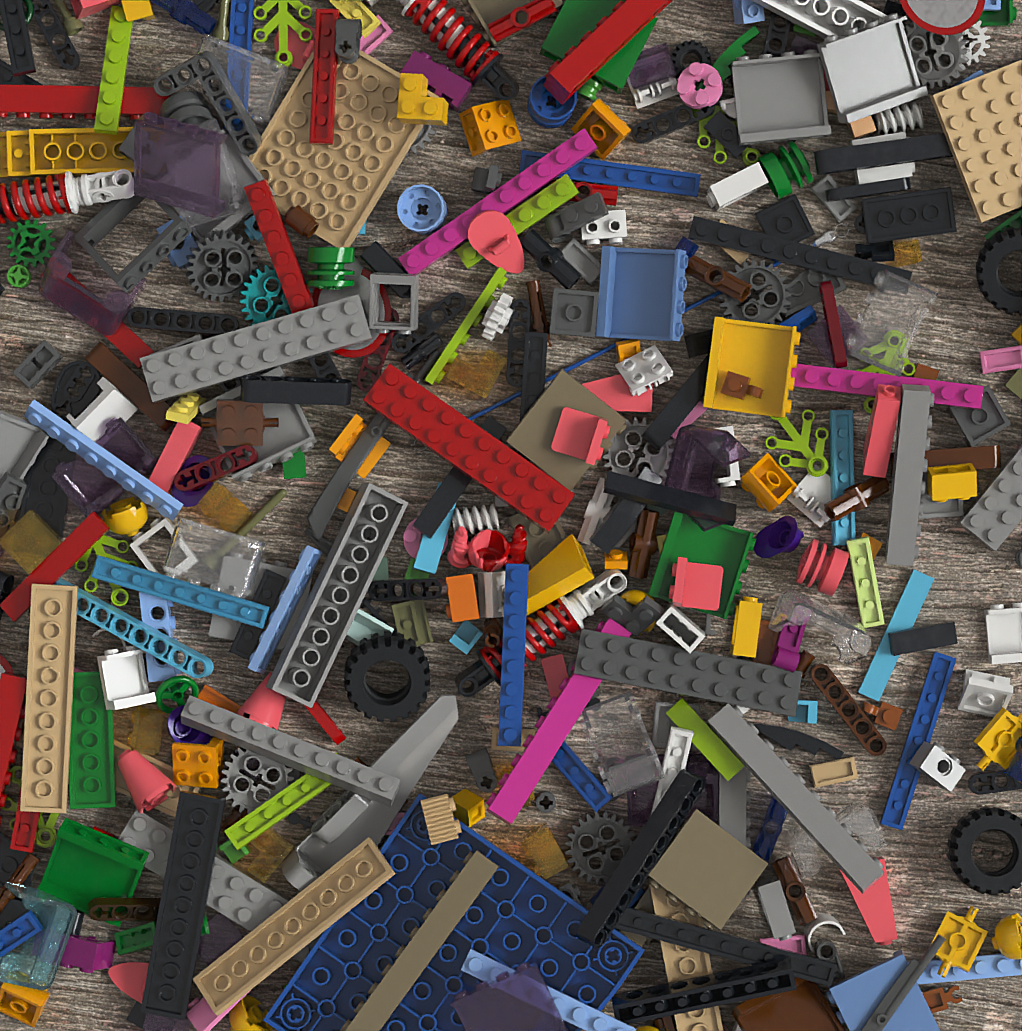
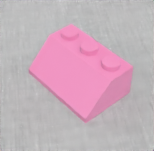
M248 993L219 1016L214 1014L204 996L200 1000L196 997L188 1006L190 1010L187 1012V1017L197 1031H210Z

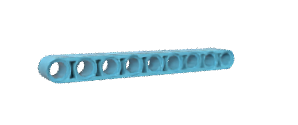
M62 578L54 584L75 586ZM78 587L77 615L191 677H207L213 672L214 665L210 658ZM83 599H85L88 603V607L86 610H84L81 606ZM103 609L107 613V619L105 621L101 618L100 615ZM121 620L126 622L125 631L120 628ZM141 630L146 634L144 642L139 638ZM160 641H163L165 644L163 652L158 648ZM179 651L184 653L185 659L183 663L178 660ZM199 661L204 665L203 673H200L197 669Z

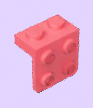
M564 407L551 448L553 451L583 459L585 463L594 465L596 460L600 461L604 448L600 447L603 438L607 439L611 426L607 425L608 421L605 418Z
M678 557V562L673 563L672 576L676 577L675 585H670L669 599H673V606L717 611L720 604L723 567L688 562L687 558Z

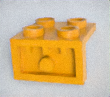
M498 100L473 106L458 114L472 157L481 155L490 149L518 143L522 140L509 100Z
M355 414L328 450V453L341 463L368 426L363 422V418ZM381 436L356 474L365 479L389 448L390 442Z
M213 737L207 745L179 742L172 744L173 781L175 785L216 789L221 784L220 779L225 777V774L221 772L225 770L223 740Z

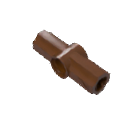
M695 255L688 259V266L685 268L686 274L711 286L715 291L722 292L741 303L747 299L751 289L749 283ZM722 275L718 282H713L716 276Z
M873 476L862 483L843 490V494L824 504V511L827 517L833 522L851 512L866 508L871 504L870 501L889 491L888 480Z
M643 508L638 515L635 532L631 534L629 541L631 554L627 570L628 576L647 579L651 555H654L657 548V537L655 534L660 514L658 511Z
M790 856L782 857L771 863L799 925L807 924L818 918ZM792 885L800 886V893L797 896L789 895V888Z

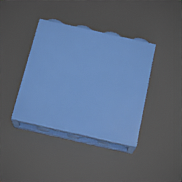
M602 246L596 336L680 342V337L684 331L683 324L681 323L682 314L685 311L683 292L687 287V280L684 278L685 268L688 266L686 251L680 249L664 250Z
M901 949L894 952L893 957L843 981L828 986L830 991L826 992L832 1005L837 1004L840 1011L836 1012L841 1024L846 1023L849 1031L862 1030L882 999L908 966ZM917 981L882 1031H940Z

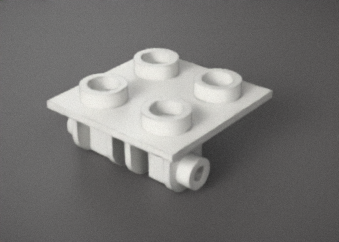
M665 51L636 61L627 82L637 109L679 94L677 91V81L672 74Z
M655 345L615 365L630 387L629 390L632 396H640V394L647 391L646 386L649 390H652L651 383L657 387L658 383L660 385L667 380L669 381L670 377L673 376V370Z
M816 464L813 467L815 470L820 469ZM808 473L786 499L820 528L830 519L824 511V504L831 501L830 476L825 473L823 476L814 477Z

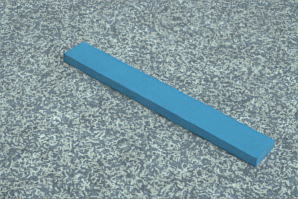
M100 555L96 557L91 577L261 629L265 628L270 607Z

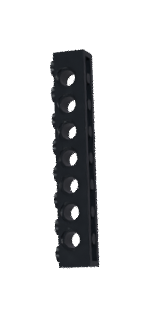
M786 958L617 993L612 997V1006L616 1019L626 1024H633L797 990L791 959Z

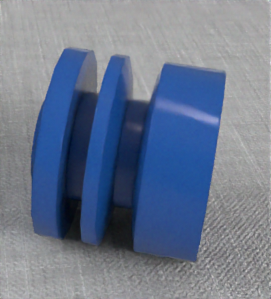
M544 75L532 86L527 100V111L537 125L544 128H558L571 118L577 102V91L561 105L543 86L546 81ZM548 100H549V102H553V101H554V102H555V106H554V107H553L552 105L547 106Z

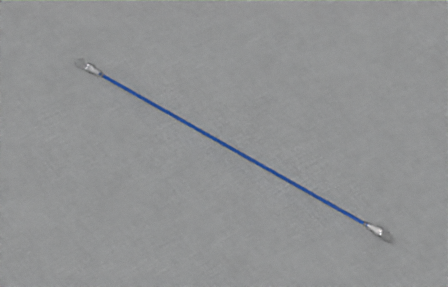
M828 230L822 233L821 236L808 243V245L820 247L834 242L836 236L833 232L835 231ZM776 261L773 262V268L781 263ZM716 291L685 307L684 313L722 294V292ZM616 343L564 368V370L568 372L616 348ZM558 372L545 378V383L553 380ZM521 391L468 417V419L472 421L521 396Z

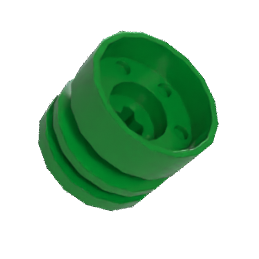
M792 140L786 143L788 152L782 145L778 147L780 158L777 159L771 151L757 158V162H759L768 180V186L778 200L792 193L790 182L793 181L799 189L803 187L802 179L807 185L813 182L809 163L803 152Z
M307 247V262L317 264V269L307 271L308 275H317V280H307V286L329 290L354 286V280H344V275H354V271L344 269V264L354 262L355 247Z

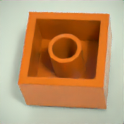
M473 573L446 577L448 592L445 596H449L450 603L445 605L447 618H452V623L479 619Z

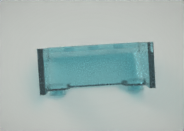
M6 882L5 887L18 898H22L23 906L27 910L31 909L32 912H35L34 915L43 926V929L24 941L20 953L9 952L1 958L0 982L46 990L54 982L76 920L77 911L69 902L39 889Z

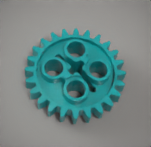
M265 264L264 272L256 268L257 276L255 277L251 274L248 275L251 282H243L247 290H240V293L245 295V298L240 299L239 302L245 304V307L241 308L240 311L248 312L244 319H252L250 326L275 319V313L279 309L285 310L286 315L292 314L282 290L278 297L281 302L279 304L275 303L268 318L265 317L273 305L271 297H277L281 289V283L274 265H272V269H269ZM269 279H275L277 282L276 288L272 291L266 289V282ZM258 299H265L266 307L261 311L256 310V301Z

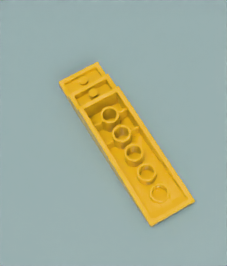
M164 126L142 127L151 134V139L156 142L161 140L166 143ZM118 127L117 135L95 133L94 128L29 129L0 132V178L46 177L47 175L55 177L54 175L65 173L66 171L72 172L73 176H81L82 174L93 175L100 172L118 171L120 169H126L131 174L149 172L118 152L119 147L133 127ZM149 145L146 148L141 146L143 155L146 153L152 154ZM167 162L160 172L167 170Z

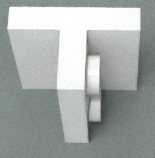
M505 571L478 572L480 617H503Z
M966 669L963 692L958 702V710L995 717L1002 707L1007 708L1013 694L1010 678Z

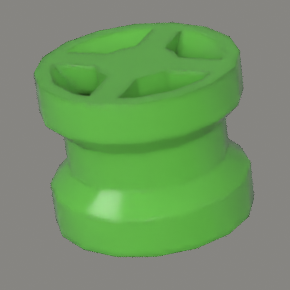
M590 78L577 90V95L590 102H595L597 99L596 94L598 91H601L603 86Z
M14 265L7 272V280L14 287L25 288L30 284L32 275L26 267Z

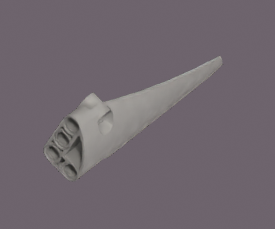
M441 694L369 766L400 779V788L391 807L346 790L314 822L311 832L284 858L280 866L285 878L300 892L368 837L378 847L404 802L458 721L459 716L455 695Z

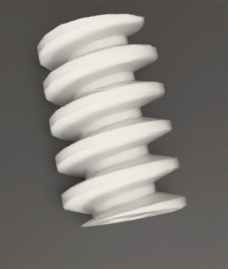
M915 101L910 103V108L906 103H903L901 110L898 106L892 107V112L889 108L884 110L883 113L881 111L874 114L878 135L880 130H883L885 135L888 134L889 128L892 129L893 133H897L899 126L903 132L906 131V125H909L912 131L915 129V123H918L921 129L924 126L922 109L920 104L917 105Z
M490 504L489 510L486 509L485 505H482L480 512H478L476 506L472 507L471 513H469L467 507L463 508L462 514H460L458 508L454 510L452 516L454 534L459 526H463L466 530L469 529L472 535L475 534L476 528L482 531L486 526L489 530H493L494 525H496L498 531H500L497 509L494 504Z

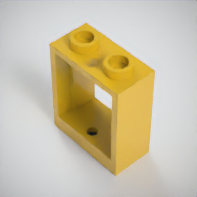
M743 596L742 600L736 601L730 647L732 655L756 658L763 603L757 602L758 598Z

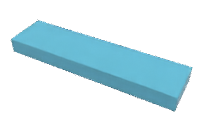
M456 503L431 539L423 534L413 569L435 575Z

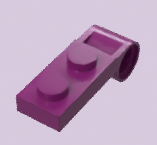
M792 604L786 606L771 658L772 666L792 673L796 670L800 659L798 651L809 617V610Z

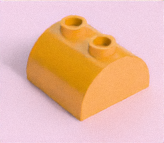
M600 98L587 109L571 128L575 134L585 128L598 147L594 153L602 161L632 131Z
M768 452L740 477L742 488L746 492H751L756 498L757 505L768 512L775 509L797 487L796 483Z
M8 974L0 988V1012L35 1028L50 993L47 992V988L43 984L36 983L34 986L28 983L26 977L21 974H15L14 976Z

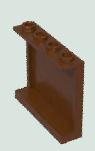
M794 977L797 990L749 999L737 1005L731 1012L742 1031H845L816 983Z

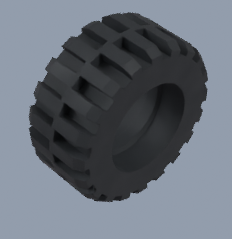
M1012 226L1006 228L1007 230L1003 232H996L993 238L988 239L984 243L985 246L983 249H980L976 262V278L984 298L995 309L1003 310L1006 314L1010 315L1019 313V316H1022V291H1013L1006 288L998 277V267L1002 258L1012 251L1022 250V226L1019 228H1013Z
M385 631L384 636H379L377 632L371 634V639L363 638L360 640L359 646L352 648L351 655L347 657L345 662L344 687L345 691H347L349 702L354 703V708L358 712L363 711L364 717L371 719L372 716L377 717V722H384V719H390V722H397V717L401 716L404 720L409 717V712H417L420 709V703H424L427 699L431 679L428 658L424 656L421 646L417 647L413 639L409 638L406 640L404 639V634L397 633V636H391V632ZM379 661H396L407 669L409 675L408 683L397 692L390 694L380 693L373 690L367 684V670Z
M983 807L978 811L973 810L969 812L965 818L962 817L958 821L957 827H953L951 840L948 839L947 844L949 847V852L947 853L948 860H950V866L958 876L957 878L969 888L981 894L986 893L997 896L998 893L1007 894L1010 893L1011 889L1021 887L1022 819L1007 810L997 807ZM987 830L1003 832L1008 836L1013 847L1012 856L1008 864L996 872L981 870L976 866L971 856V849L975 839Z

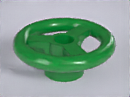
M187 676L168 678L161 683L155 693L157 707L162 712L170 714L175 708L164 705L162 699H172L178 706L185 705L183 701L184 692L190 686L192 696L198 698V685Z

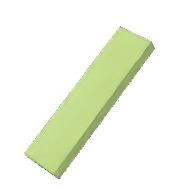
M869 536L846 540L862 628L884 625Z

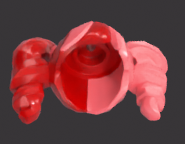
M518 524L514 528L512 541L508 542L502 533L497 530L485 529L477 533L469 542L467 541V530L463 526H459L458 530L455 531L447 559L450 565L458 569L474 565L485 572H494L502 566L506 567V563L522 564L527 547V532L522 524Z

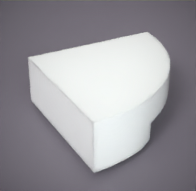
M734 98L719 101L722 111L729 117L736 119Z

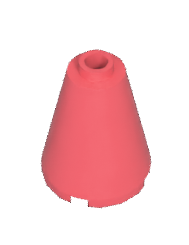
M269 672L238 709L236 714L278 730L286 696L266 687L272 672Z
M128 749L120 754V760L117 764L136 809L140 814H143L144 808L147 812L154 809L168 798L166 793L170 790L173 793L177 787L174 782L138 751Z

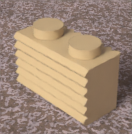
M448 794L420 800L431 845L458 839V834L462 833L459 819H454L453 811H456L454 798H449Z

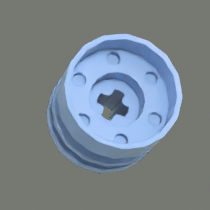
M424 184L413 185L405 189L397 203V214L402 224L412 232L421 235L432 234L438 231L444 225L448 215L447 204L443 196L431 186ZM421 206L429 207L427 208L428 214L426 216L423 214L419 215L421 212L419 208Z

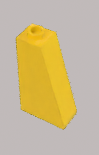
M572 534L565 538L529 571L527 616L594 579L583 547Z

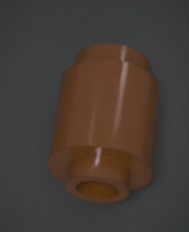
M299 205L290 207L285 213V223L301 236L310 238L319 227L316 218Z

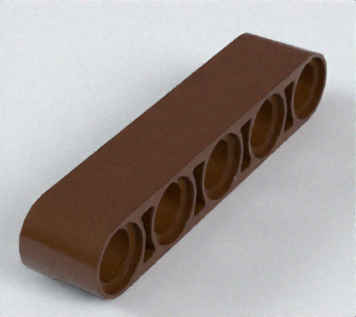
M101 341L84 357L163 431L166 432L175 423V421L166 419L167 410L171 406L166 401L153 403L147 383Z
M1000 445L925 451L924 459L928 460L927 467L972 463L976 470L1002 468ZM895 452L890 453L891 475L893 473Z
M821 663L813 665L810 668L809 676L864 749L871 755H882L887 748V743L831 669ZM822 667L826 671V676L822 680H817L814 673L816 669ZM833 685L838 686L840 689L839 695L835 698H831L828 694L829 688ZM850 703L853 705L854 710L851 715L846 716L843 714L842 708L845 704ZM860 721H865L867 724V730L864 733H858L856 730V725ZM874 739H879L881 742V747L877 751L870 749V743Z

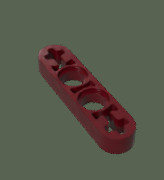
M831 280L819 282L820 297L833 364L837 369L847 367L846 352Z
M391 308L393 317L396 318L395 321L399 322V314L395 309ZM392 330L391 333L387 334V344L379 346L375 351L364 357L356 381L357 386L363 392H369L379 379L396 330ZM372 354H377L381 359L377 367H371L368 364V358ZM364 367L372 371H378L376 376L371 374L370 380L373 384L372 386L368 385L367 388H364L363 383L360 382L361 378H366L368 374L367 371H363Z
M249 445L240 446L180 471L174 478V485L180 491L190 492L254 465L258 460V452ZM245 450L247 452L252 453V455L249 456V461H247L246 459L238 460V463L236 458L233 456L234 454H236V457L240 458L245 455ZM229 458L232 461V466L229 470L224 471L221 468V462L223 459ZM204 467L211 469V476L208 479H203L200 475ZM183 476H185L186 478H192L195 476L197 479L188 481L187 487L185 485H181L180 483L183 481Z

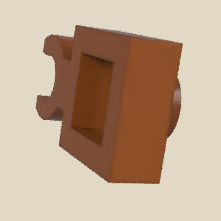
M951 985L947 991H944L942 986L921 991L932 1013L949 1009L947 1002L960 1003L963 1001L961 996L952 997L953 991L959 990L958 985Z

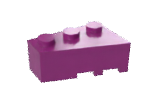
M414 50L400 73L423 74L428 79L427 90L440 98H444L449 103L448 107L458 112L472 90L470 81L461 75L457 76L452 73L451 69L446 65L433 62L431 60L432 57L423 51L418 53Z
M42 929L36 934L32 955L40 957L39 960L42 962L53 963V961L60 962L59 965L62 967L73 968V966L80 967L79 971L93 973V970L112 967L116 941L103 942L96 940L94 936L84 937Z

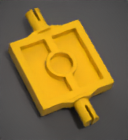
M1002 707L973 741L982 749L984 757L976 764L982 771L991 761L999 764L1006 770L1022 751V712L1017 717Z
M970 906L965 917L957 916L947 911L933 939L934 941L938 934L946 939L935 954L942 961L937 974L940 976L945 968L941 977L946 978L950 967H957L968 973L988 934V931L978 927L973 922L979 911L975 908L971 915L973 906Z

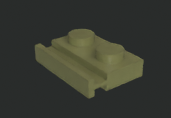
M411 600L391 605L397 633L404 634V639L406 640L409 638L413 639L416 642V646L433 642L424 600Z

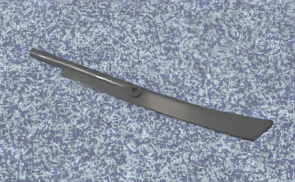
M434 350L415 376L411 373H408L407 376L420 384L439 359L441 353ZM378 413L348 452L306 517L317 541L322 539L338 503L355 474L391 424V422Z
M937 935L920 961L912 959L861 1031H882L946 940L942 935Z

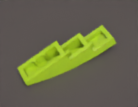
M683 698L665 712L679 728L693 731L691 742L727 781L744 767V764Z

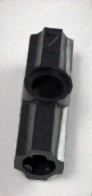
M533 229L520 241L522 248L536 260L537 267L541 271L549 272L565 289H571L578 282L581 275L564 259L560 249L551 247Z

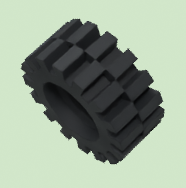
M695 40L690 42L684 41L674 49L671 55L670 67L677 79L682 71L686 69L682 64V58L688 53L697 55L700 64L711 65V54L708 52V48L702 45L703 43H697Z

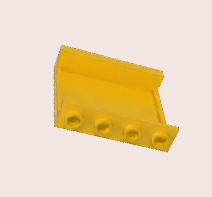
M715 317L703 407L786 418V413H791L792 400H788L789 391L794 390L795 377H791L792 368L797 367L798 355L794 354L795 345L799 346L801 332H797V326L790 327ZM728 371L749 377L751 379L749 385L764 390L761 399L746 394L744 400L722 394L721 390Z

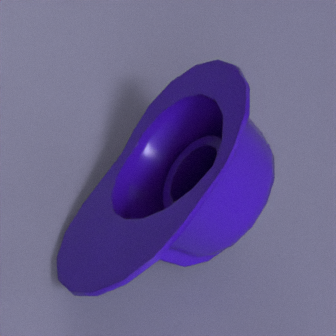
M202 455L192 456L186 460L180 471L209 459ZM209 467L202 468L200 472L201 477L208 479L211 476V469ZM183 476V481L180 483L187 487L188 481L197 479L195 476L192 478ZM214 482L190 492L180 491L173 484L172 495L184 504V507H193L205 498Z
M783 516L763 528L757 534L754 551L761 558H770L780 552L790 553L798 547L804 534L799 530L795 518Z
M185 705L178 706L171 711L168 717L167 730L175 742L204 745L210 743L209 734L181 723L180 715Z

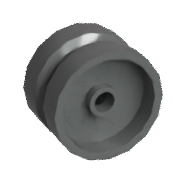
M183 91L170 96L161 105L159 110L160 119L165 127L167 138L173 146L178 148H193L199 143L203 144L209 140L208 136L216 129L215 120L210 112L206 98L196 91Z

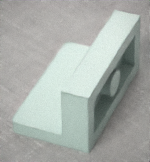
M358 609L345 638L359 646L360 640L363 638L371 639V634L378 632L379 636H384V631L391 632L392 634L394 629Z

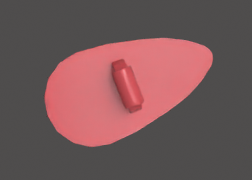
M298 21L304 28H309L313 34L312 40L307 43L302 42L299 35L288 25V51L293 56L291 66L302 70L314 50L315 29L306 23ZM279 30L274 39L276 52L279 51ZM309 32L302 33V38H309ZM282 54L279 59L284 62L288 59V56Z
M487 210L477 214L470 221L467 228V238L471 246L498 268L501 267L507 272L516 274L522 272L524 269V252L509 219L502 212Z
M128 962L112 966L108 974L113 983L122 992L142 1004L149 963Z

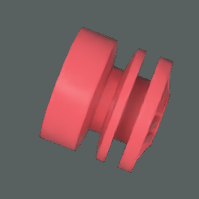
M812 539L799 561L796 583L802 584L805 577L808 576L806 587L810 588L814 581L818 580V592L832 597L846 568L849 553L834 548L828 556L826 555L827 544L823 543L819 551H817L819 541Z

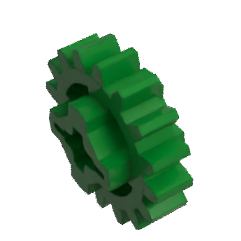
M37 219L34 220L33 224H31L30 220H26L25 225L17 222L19 228L17 230L11 228L10 230L14 234L13 236H7L11 244L6 247L13 249L9 254L10 257L17 256L16 263L20 264L24 261V267L28 268L30 263H32L34 268H37V262L45 265L44 259L46 257L52 259L49 252L56 251V248L51 246V243L56 242L55 238H50L53 230L46 231L47 224L43 223L39 226V220ZM28 229H37L41 232L31 234ZM21 235V242L17 245L18 237ZM30 238L36 240L33 249L29 246L27 247ZM46 241L45 250L42 252V244ZM32 253L35 258H26L22 254Z

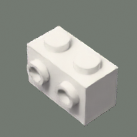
M625 210L608 211V215L581 227V242L586 241L587 245H598L600 240H609V244L623 243L622 239L627 238Z

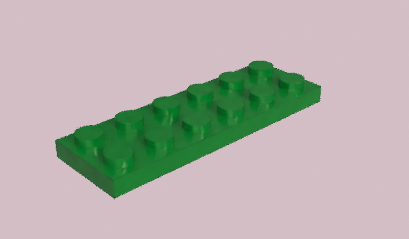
M99 671L74 672L69 760L70 809L116 807L113 710H106Z

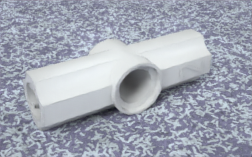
M601 477L596 485L593 498L588 503L583 517L585 519L577 538L579 542L595 547V544L589 538L604 522L603 518L611 510L610 505L614 495L603 493L605 479Z

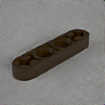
M94 898L87 905L90 918L96 921H157L161 898ZM119 906L126 907V910L123 912L115 911ZM142 906L149 907L145 912L137 911Z

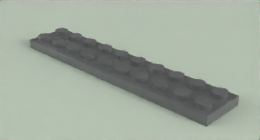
M587 629L580 630L573 670L575 675L713 702L729 703L734 706L791 717L796 715L803 673L796 670L792 673L775 666L694 650L689 653L684 648Z

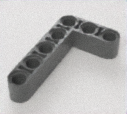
M203 51L165 71L155 80L154 89L156 93L160 96H168L199 79L239 151L244 155H253L262 144L261 135L212 52ZM201 58L209 62V68L202 67L200 64ZM181 69H186L190 74V78L183 77ZM162 79L168 80L171 88H165L162 85ZM211 79H217L220 82L221 87H214L211 83ZM223 99L230 100L232 108L225 107ZM234 119H240L243 122V127H237L234 124ZM245 139L253 140L255 147L247 146Z

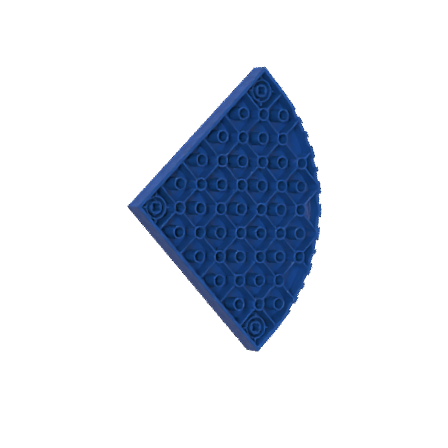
M419 793L380 850L396 874L323 932L263 1019L278 1031H340L348 1019L352 1021L357 1014L354 1010L361 1001L366 1003L371 996L367 992L375 982L379 984L384 976L381 973L389 963L393 965L398 959L395 954L402 945L407 946L411 941L408 936L416 926L420 928L425 922L422 917L429 907L434 909L438 904V901L435 899L442 889L446 891L452 884L449 880L456 870L461 872L465 867L463 861L470 851L475 853L478 850L496 863L499 868L380 1031H582V1028L462 971L461 968L470 949L599 1011L603 1010L620 988L645 949L615 928L604 945L598 949L577 938V929L589 910L461 821L462 833L458 834V839L431 845L420 801L428 798Z

